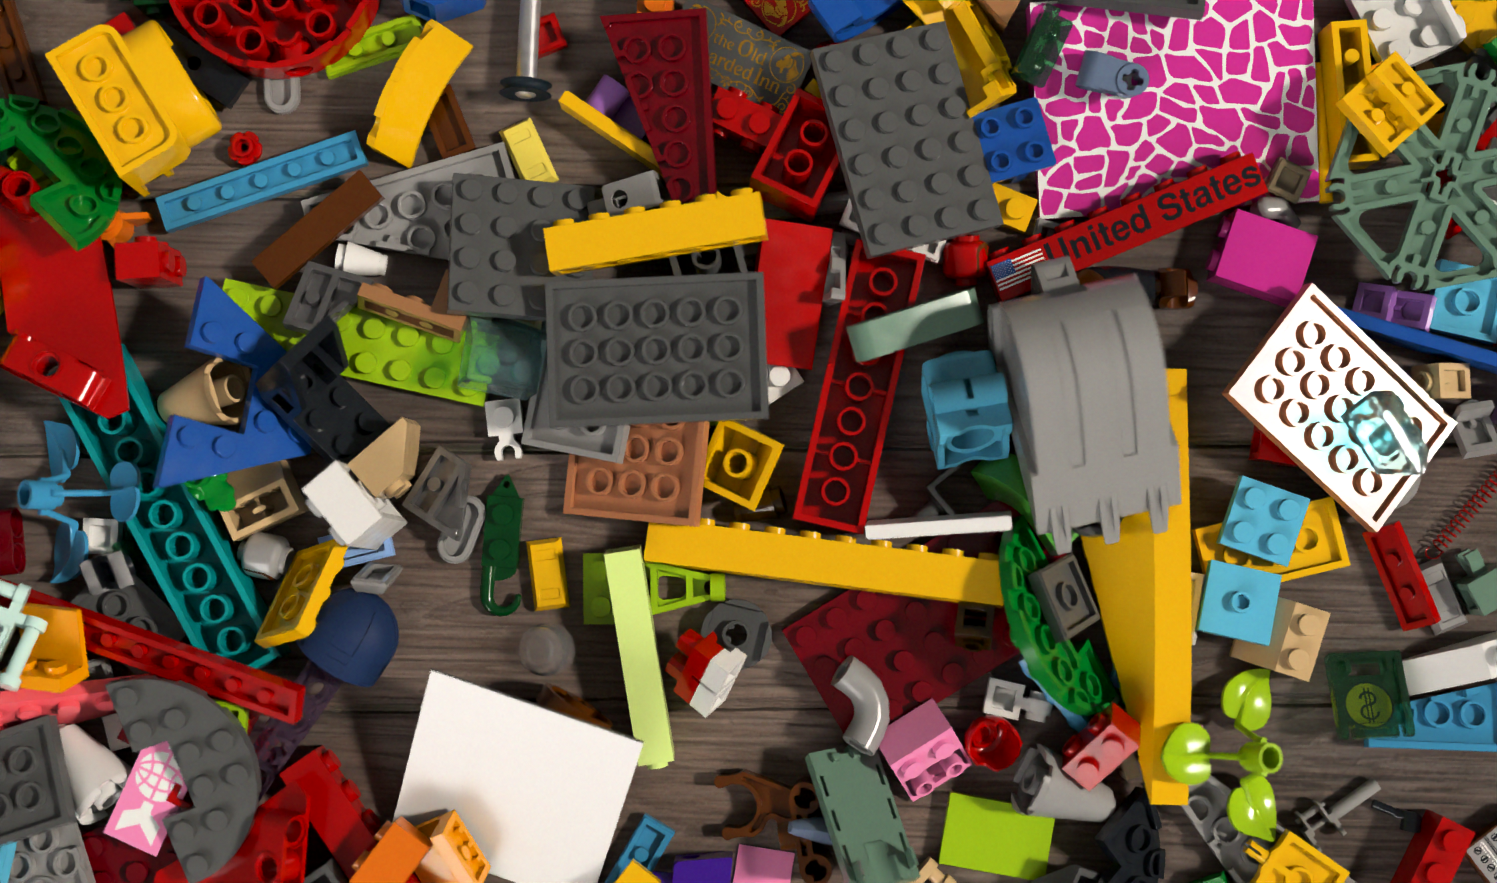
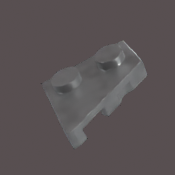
M308 261L282 322L285 329L307 334L326 315L337 323L358 304L357 294L362 282L372 285L374 283L373 279Z

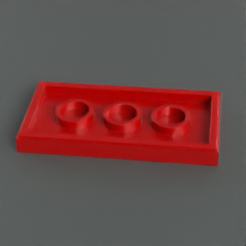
M765 218L768 240L761 241L758 244L754 272L764 273L767 364L812 370L834 229Z

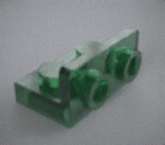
M1047 3L1040 9L1010 75L1038 88H1043L1046 85L1073 26L1071 21L1059 16L1060 8Z

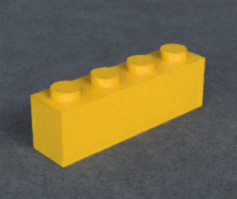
M1367 19L1330 22L1318 33L1330 165L1347 117L1335 103L1372 71ZM1360 131L1348 161L1350 170L1365 169L1380 160L1379 152Z

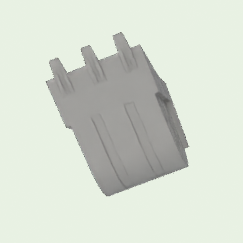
M1069 256L1032 263L1031 296L989 305L988 350L993 353L997 372H1002L1004 375L1008 406L1013 421L1011 436L1037 535L1052 533L1056 553L1062 555L1071 552V528L1100 522L1105 544H1112L1120 541V517L1147 511L1153 533L1166 532L1168 530V507L1179 505L1182 502L1179 447L1169 421L1167 376L1160 336L1150 303L1138 281L1137 274H1127L1080 285Z

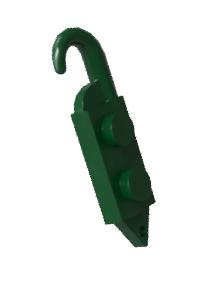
M509 474L503 478L492 495H487L481 561V604L490 614L499 617L509 616L515 612L520 606L522 598L521 594H516L513 602L507 606H499L494 601L495 581L511 578L516 574L519 565L525 498H520ZM506 481L510 482V486L508 488L504 486Z

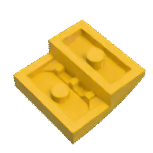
M1397 51L1387 57L1335 103L1383 158L1396 149L1408 136L1425 124L1445 105Z

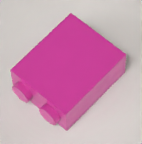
M1236 209L1227 217L1223 216L1218 225L1216 236L1220 237L1217 249H1212L1206 261L1205 269L1209 270L1206 281L1287 307L1302 288L1318 236Z

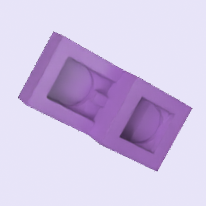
M1359 282L1352 311L1429 333L1437 298L1430 294L1397 290L1393 286Z

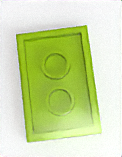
M949 791L937 861L939 864L1028 880L1037 879L1046 875L1055 818L1019 814L1013 809L1012 802Z

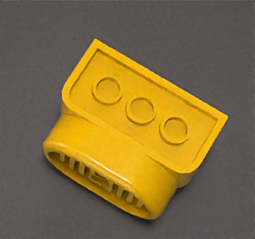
M148 20L122 36L113 27L100 24L49 51L45 56L118 176L139 194L146 197L150 192L145 184L162 174L168 178L174 175L173 168L188 158L191 148L220 132L222 123L205 93L193 84L171 48L174 45L158 22Z

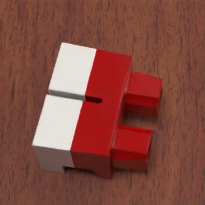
M690 628L680 636L676 647L689 656V658L681 652L676 653L669 660L665 671L677 680L673 691L706 718L726 700L747 655L737 648L729 652L716 643L718 637L714 631L704 638Z

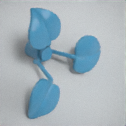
M46 420L43 422L52 476L48 478L38 477L37 480H23L18 487L17 500L22 509L38 510V515H46L62 522L56 532L54 547L55 566L50 582L64 583L73 580L81 574L79 563L88 560V537L85 531L78 530V521L53 510L63 504L64 497L111 496L110 509L113 517L119 522H128L134 518L139 508L140 490L138 487L141 483V473L135 463L122 461L117 463L110 472L111 489L64 490L57 483H64L70 478V470L74 469L78 464L80 455L79 435L70 424Z

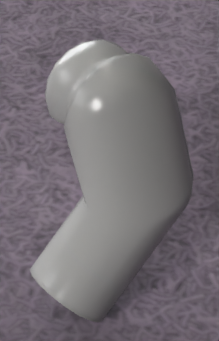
M1262 197L1258 199V202H1254L1250 206V213L1267 219H1277L1279 223L1296 229L1302 223L1288 202L1281 197Z

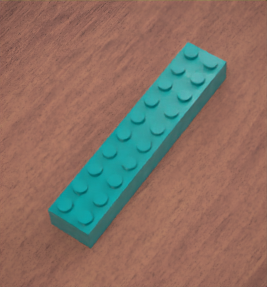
M122 344L130 404L129 411L106 419L61 397L59 399L108 489H111L110 472L117 463L129 461L138 466L141 473V483L138 487L140 490V504L134 518L126 522L192 646L260 670L289 654L291 650L287 643L265 649L254 642L269 609L251 576L243 572L241 561L237 559V550L215 510H209L205 500L199 501L193 498L184 483L158 489L153 488L167 423L159 415L157 403L126 345ZM56 370L50 372L48 376L54 374Z

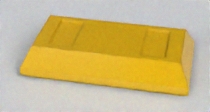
M562 538L526 541L534 610L543 611L570 607Z

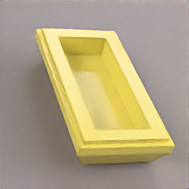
M530 117L498 131L520 179L553 183L559 181Z

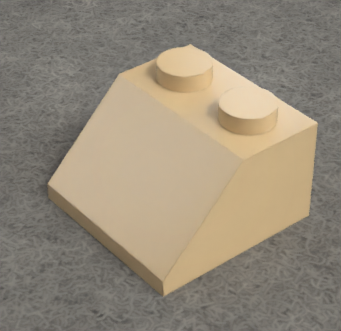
M401 417L347 464L375 498L390 499L394 496L398 499L412 488L413 485L410 481L417 476L421 426L416 421Z
M1278 597L1269 646L1234 639L1229 656L1309 682L1331 613Z

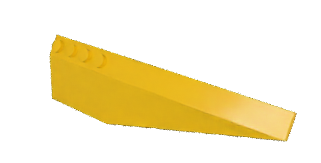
M1166 368L1169 421L1179 447L1182 499L1181 504L1168 507V530L1154 534L1147 511L1128 515L1122 519L1119 542L1105 544L1103 536H1080L1084 557L1087 559L1092 578L1090 580L1093 591L1096 593L1099 614L1113 667L1117 672L1122 701L1125 703L1127 714L1140 723V747L1137 749L1138 761L1149 803L1151 805H1188L1189 785L1179 783L1170 777L1161 762V748L1170 732L1182 723H1191L1192 669L1187 369Z

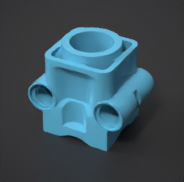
M989 350L976 352L955 351L924 362L921 375V394L927 415L926 424L931 450L934 451L938 470L957 467L970 460L993 461L1008 458L1010 449L1009 436L1012 433L1013 421L1008 406L1004 375L1002 372H997L993 353Z

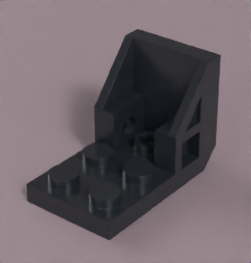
M326 315L256 382V386L262 399L330 465L335 461L348 464L374 442L390 424L340 375L349 366L339 327Z

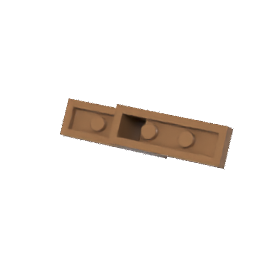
M448 269L444 273L432 306L427 305L423 299L416 296L408 295L404 297L395 294L390 288L379 283L370 285L362 282L357 294L358 308L457 343H460L470 318L468 315L447 314ZM511 319L541 330L544 321Z

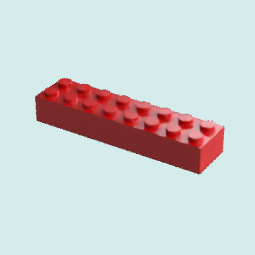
M856 239L846 278V296L839 308L792 519L863 535L905 349L870 360L856 362L846 327L915 305L926 254L903 250L867 259L862 240Z

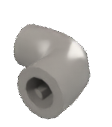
M850 655L838 667L831 681V685L846 694L854 706V716L842 738L858 751L873 756L884 738L890 721L889 698L882 681L860 660Z

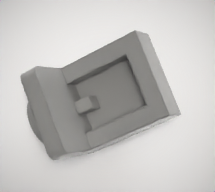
M1478 400L1465 401L1457 406L1451 417L1457 422L1452 429V433L1463 459L1497 453V433L1490 419V414L1495 407L1492 400L1480 402Z

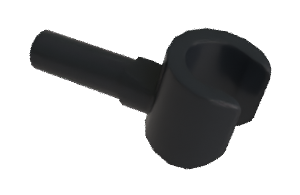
M1375 799L1372 801L1371 808L1393 817L1401 818L1400 830L1413 833L1421 832L1422 817L1415 811L1395 808Z

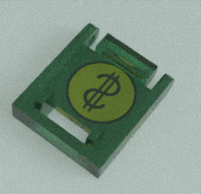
M1400 650L1331 653L1324 658L1336 732L1339 740L1349 739V727L1354 740L1398 738L1400 736L1398 725H1401L1404 737H1413L1415 735V726ZM1351 664H1379L1380 675L1348 676L1352 672Z

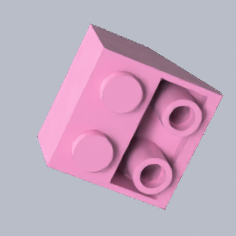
M933 698L888 725L884 738L879 745V749L912 802L920 797L927 796L936 787L951 778L959 776L966 768L973 765L953 728Z

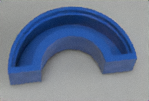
M808 0L809 9L836 43L847 41L862 34L905 4L902 0Z

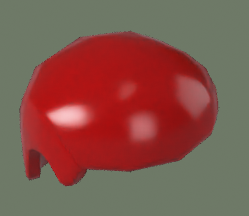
M986 714L973 720L967 728L963 747L968 757L976 766L982 765L993 772H999L1014 764L1021 754L1023 742L1017 730L1008 720L1001 716Z

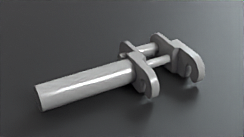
M1370 778L1329 807L1328 810L1323 808L1325 806L1323 801L1319 803L1314 798L1312 799L1314 805L1302 814L1298 811L1294 812L1297 817L1295 822L1297 824L1301 823L1303 826L1299 830L1308 843L1322 852V849L1316 845L1314 831L1328 822L1334 826L1341 836L1346 835L1347 833L1340 827L1341 823L1338 819L1381 790V788L1373 778ZM1319 812L1323 818L1310 827L1306 820Z

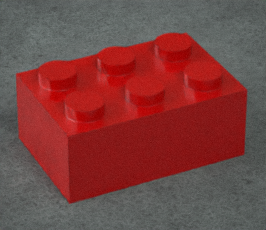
M799 88L796 89L751 175L749 188H752L753 192H760L762 200L812 223L841 166L822 99Z

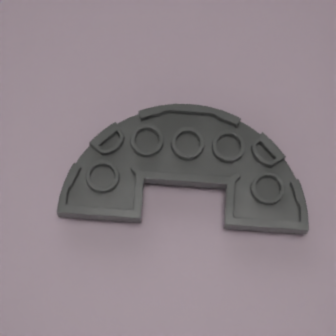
M154 675L132 676L111 681L105 687L133 753L168 741L194 805L167 814L162 821L188 882H200L218 871L236 854L254 826L258 814L259 793L262 787L261 772L254 746L234 714L227 707L223 709L217 702L207 696L208 692L195 685L181 680L175 682L161 679Z

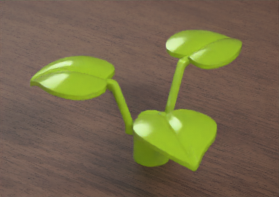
M1249 669L1234 675L1226 682L1221 693V709L1225 716L1235 719L1234 727L1254 742L1245 743L1238 753L1209 752L1211 739L1208 732L1199 724L1182 723L1176 726L1165 740L1161 748V762L1168 775L1177 782L1186 785H1198L1210 777L1211 765L1209 759L1238 760L1244 769L1252 771V773L1240 778L1241 787L1232 789L1228 795L1226 810L1229 822L1242 834L1274 842L1277 823L1275 798L1270 783L1264 777L1268 773H1275L1280 769L1283 755L1281 749L1276 744L1267 743V738L1259 737L1252 732L1264 727L1270 717L1271 692L1269 681L1271 670Z

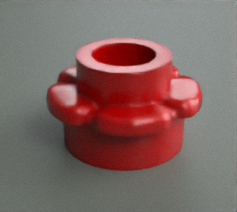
M250 131L245 133L237 132L230 138V146L227 151L233 161L237 160L240 165L247 166L255 163L261 157L262 144H260L259 137L255 133ZM243 145L248 146L246 151H242Z

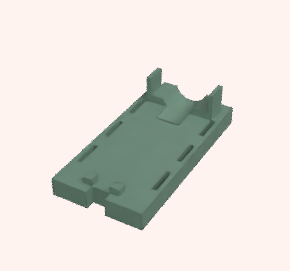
M848 745L844 750L845 753L842 754L837 753L835 748L808 753L805 761L844 883H909L916 881L920 877L917 868L918 861L913 846L910 847L878 750L873 756H869Z

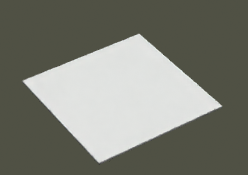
M432 668L392 824L402 816L416 826L455 810L490 864L489 874L515 883H598L644 741Z

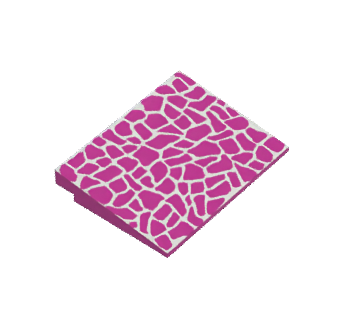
M1205 0V11L1202 20L1057 4L1058 1L1029 3L1025 10L1028 40L1026 59L1029 98L1036 97L1038 99L1056 158V164L1053 167L1035 171L1038 218L1045 220L1088 218L1087 213L1106 205L1109 211L1122 206L1120 200L1137 192H1140L1142 198L1155 193L1154 185L1171 178L1177 184L1188 179L1186 172L1205 164L1208 170L1221 165L1219 162L1220 158L1236 151L1240 152L1241 157L1253 152L1264 181H1266L1277 157H1282L1312 171L1297 204L1319 201L1313 0ZM1085 50L1109 54L1117 59L1143 66L1149 75V84L1146 90L1134 97L1122 98L1076 87L1075 84ZM1132 72L1122 78V81L1127 82L1128 90L1138 85V81L1133 80ZM1265 193L1232 208L1250 207L1254 202H1258L1259 198L1276 196Z

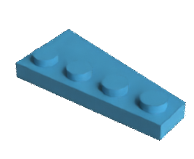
M1497 682L1393 705L1392 717L1385 726L1376 730L1363 729L1364 747L1497 752Z

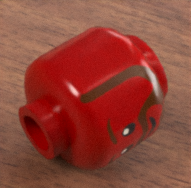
M969 234L952 238L951 241L946 242L943 249V273L946 277L955 279L957 286L977 285V278L988 274L986 262L989 261V246L987 242L980 240V235Z

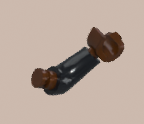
M1122 266L1089 267L1077 274L1079 284L1082 285L1136 273L1149 303L1155 304L1156 296H1159V308L1190 309L1195 304V295H1198V280L1193 278L1190 270L1187 268H1158V279H1155L1154 270Z

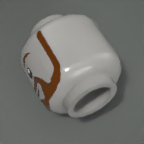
M263 531L252 534L247 540H243L237 551V559L241 561L242 570L246 575L268 581H275L282 575H286L294 558V549L290 547L289 541L285 537Z

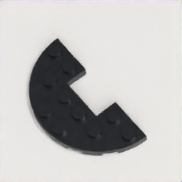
M1136 786L1095 836V841L1112 862L1097 883H1158V879H1164L1165 849L1160 848L1158 832L1162 828L1156 806L1149 803L1146 788Z

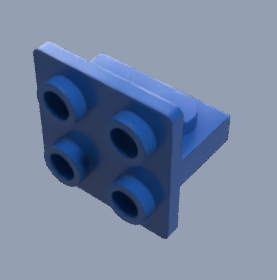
M1036 97L984 111L973 117L992 184L1008 179L1010 184L1023 181L1029 173L1053 167L1056 164V158Z

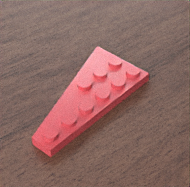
M150 673L81 681L62 693L23 688L18 689L17 692L10 690L0 691V731L46 715H56L59 726L61 724H76L114 714L116 710L105 685L121 678L149 675Z

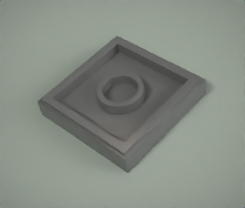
M1073 552L1061 556L1027 575L1056 644L1068 640L1101 619Z

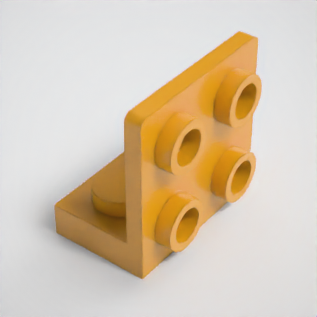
M26 603L22 614L39 617L47 621L48 626L44 634H39L19 677L22 680L19 688L62 693L90 677L81 610ZM19 628L20 639L25 629ZM7 668L1 670L0 673H5Z
M455 810L415 826L430 837L433 847L414 870L422 883H484L491 866Z

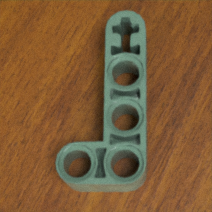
M975 287L943 293L929 298L930 300L847 326L846 329L856 362L877 358L984 323Z

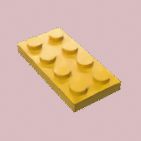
M1331 496L1309 502L1288 567H1283L1216 543L1223 522L1192 529L1202 572L1205 575L1208 560L1211 559L1282 575L1281 582L1351 565L1335 502Z

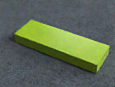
M409 14L370 27L363 35L362 40L347 55L325 68L327 77L331 80L400 57L412 38L421 35L423 27L420 18Z

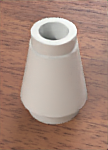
M349 241L347 245L339 243L334 268L360 276H385L388 255H383Z

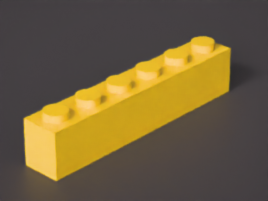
M752 188L731 191V196L717 198L716 194L701 195L695 197L694 203L682 205L680 200L665 201L659 204V209L645 211L643 206L630 207L623 210L624 215L612 217L607 212L595 213L588 216L589 221L577 223L574 222V219H560L553 222V227L543 228L549 270L556 276L768 240L762 197L759 191L753 192Z

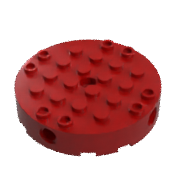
M169 0L173 12L183 28L211 55L236 71L250 76L269 79H290L307 76L341 60L362 40L363 35L374 21L381 0Z

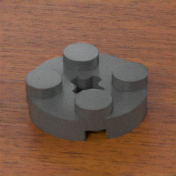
M730 599L718 603L706 615L701 628V636L704 638L714 631L718 637L716 643L729 652L737 648L747 655L741 670L754 666L763 659L771 645L772 629L767 615L756 604L744 599ZM735 624L741 625L742 632L747 633L746 639H740L738 645L732 644L731 637L726 635L727 629H734Z

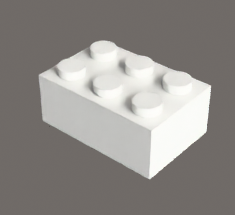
M340 461L333 462L302 488L308 497L305 501L306 505L317 517H325L331 525L328 529L329 533L342 546L347 544L351 547L377 550L386 539L392 537L408 523L389 499L375 498L348 465Z

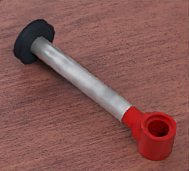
M520 0L516 76L500 80V84L505 88L500 90L499 94L508 99L540 102L552 97L547 92L548 89L552 88V84L537 78L541 0Z

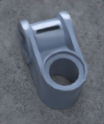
M1085 50L1075 86L1092 92L1131 98L1146 90L1149 84L1148 71L1139 64L1117 59L1109 54ZM1132 72L1133 80L1138 81V85L1128 90V84L1122 81V78Z

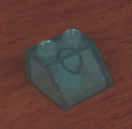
M470 316L457 386L528 400L537 394L541 370L542 353L539 332Z
M1393 390L1371 391L1340 416L1376 474L1421 476L1427 470L1430 450L1423 440L1422 431L1412 422L1405 411L1403 400Z

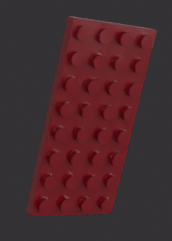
M998 500L975 512L1011 511L1012 518L1021 515L1008 504ZM1029 524L1035 538L1037 539L1049 563L1060 558L1061 556L1067 555H1049L1041 540L1035 533L1034 529ZM1004 531L937 535L922 545L928 546V552L942 554L943 548L962 550L964 551V557L978 558V553L999 555L1001 536ZM852 589L844 591L781 629L843 733H845L852 721L854 706L846 694L831 685V681L838 667L850 655L867 665L882 681L889 698L890 721L888 725H890L931 698L937 704L1021 653L1019 648L1015 647L1011 641V627L1004 603L1001 608H995L991 651L971 652L962 647L955 646L954 636L958 603ZM971 615L965 616V618L986 621V617Z

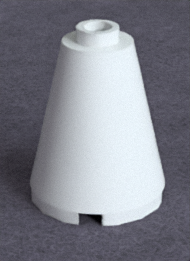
M61 724L58 727L76 817L82 825L92 824L107 817L108 814L105 810L114 803L117 804L133 767L78 725Z

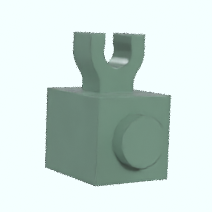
M1466 548L1455 554L1454 556L1467 573V576L1454 582L1453 585L1471 615L1486 616L1497 610V563L1485 565L1478 549L1470 551L1469 548Z

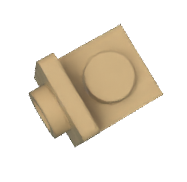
M1432 363L1417 365L1411 368L1412 380L1433 400L1471 399L1470 363Z

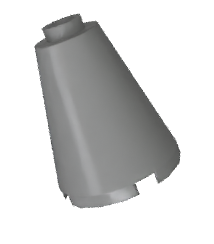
M1036 744L1037 749L1030 747L1025 752L1013 779V782L1019 783L1018 793L1011 792L1012 806L1017 813L1026 816L1089 822H1103L1106 818L1112 816L1116 808V799L1111 788L1100 782L1089 792L1062 770L1063 756L1048 746Z

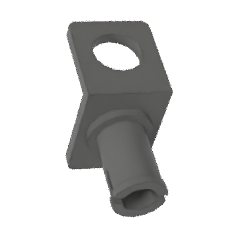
M961 465L945 469L928 483L924 489L929 494V501L907 518L955 515L934 488Z

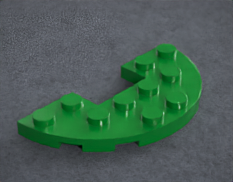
M9 94V99L0 98V152L16 145L54 183L30 195V205L76 251L83 249L99 238L114 220L121 202L123 180L118 176L86 121L79 115L63 107L58 111L41 105L40 99Z
M1024 515L1012 518V529L1004 531L1001 536L999 578L1003 603L1011 627L1010 638L1014 646L1019 648L1027 663L1029 675L1032 679L1037 680L1058 704L1077 715L1091 716L1102 712L1112 702L1117 705L1121 699L1089 638L1076 642L1074 646L1070 639L1055 643L1027 575L1049 564Z

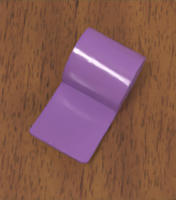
M604 74L585 102L642 140L646 132L631 95H629V91L619 82Z

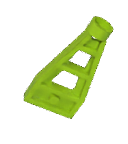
M583 553L584 624H615L604 553ZM644 561L646 577L650 581L649 596L653 615L709 600L715 602L725 601L726 599L725 573L707 574L663 563H646ZM661 576L682 578L686 582L685 595L680 598L661 599L659 597V578ZM709 580L710 594H708L704 589L705 583Z

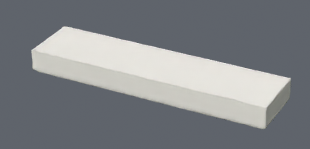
M1011 511L868 520L865 525L866 538L872 540L1006 531L1012 529Z

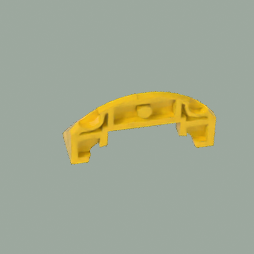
M902 0L919 17L924 25L941 21L946 22L970 105V109L966 108L969 118L980 114L1017 93L1016 84L1008 73L1012 69V65L1004 45L990 20L975 0Z
M430 19L425 24L419 37L414 36L409 42L387 80L374 112L376 120L368 134L366 144L374 152L411 169L423 132L442 92L460 64L471 53L474 46L439 22Z

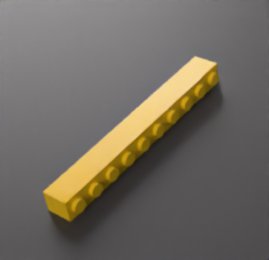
M700 518V527L648 523L643 561L646 563L656 562L686 569L955 603L964 601L995 605V608L1003 606L999 578V555L978 553V558L964 557V551L958 549L943 548L942 554L928 552V546L907 544L906 549L892 548V542L875 539L871 540L870 545L857 544L856 537L835 535V541L821 539V533L812 531H800L799 536L785 535L786 529L765 526L764 532L750 530V524L729 522V528L715 526V520Z

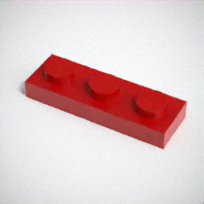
M1400 520L1382 525L1377 533L1364 531L1362 535L1403 632L1438 623L1441 617Z

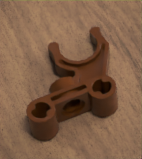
M747 769L733 773H719L715 777L714 784L717 788L721 789L731 784L742 785L752 792L757 802V811L751 821L742 825L727 824L723 828L722 836L725 840L737 837H755L764 829L768 820L774 819L777 822L781 851L796 849L800 874L805 883H827L834 869L832 854L822 847H816L815 841L788 833L789 821L811 818V813L818 809L820 805L811 777L799 778L793 786ZM803 787L811 789L815 794L810 803H805L798 797ZM812 860H818L819 865L826 866L827 870L820 874L816 873V869L809 868L808 863Z

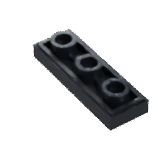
M161 20L159 24L174 45L171 48L193 84L231 110L251 81ZM201 62L200 68L194 70L195 64Z

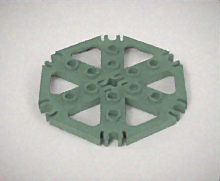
M1467 62L1415 71L1427 86L1435 84L1446 85L1451 92V96L1437 137L1423 124L1393 150L1405 164L1404 166L1357 175L1352 173L1348 167V161L1359 130L1347 118L1325 182L1330 180L1340 181V183H1334L1325 188L1326 193L1338 192L1341 195V202L1329 206V211L1338 212L1343 209L1346 211L1343 215L1332 216V219L1386 280L1391 279L1392 276V283L1398 284L1402 282L1404 274L1409 273L1413 279L1410 286L1412 290H1417L1422 285L1421 291L1497 277V205L1483 191V188L1497 186V148L1474 152L1490 105L1493 102L1497 103L1496 70L1491 69L1485 73L1483 81L1477 79L1475 71L1478 64L1476 63L1469 65L1465 71L1464 67ZM1447 166V176L1452 178V181L1443 184L1442 188H1440V178L1435 175L1436 172L1443 171ZM1413 202L1397 249L1393 253L1383 252L1360 226V215L1367 210ZM1452 217L1481 250L1482 260L1475 267L1441 272L1435 268L1434 264Z

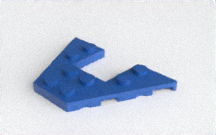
M205 276L199 279L184 347L252 368L239 433L178 415L168 417L153 484L155 489L301 457L311 453L312 447L262 399L256 386V382L287 351L209 277Z

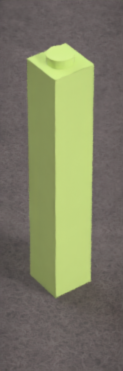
M639 544L607 549L604 553L633 737L644 741L638 759V767L647 765V769H660L668 766V762L674 761L675 751L642 546Z

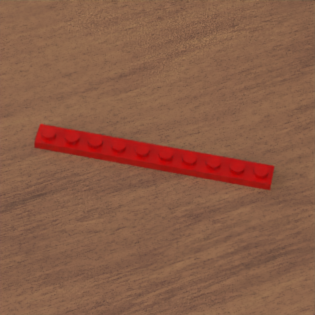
M0 578L2 581L19 586V584ZM31 590L26 603L81 610L86 650L171 681L178 682L181 680L208 692L207 694L292 725L302 718L306 686L42 592ZM0 595V606L9 609L12 599Z

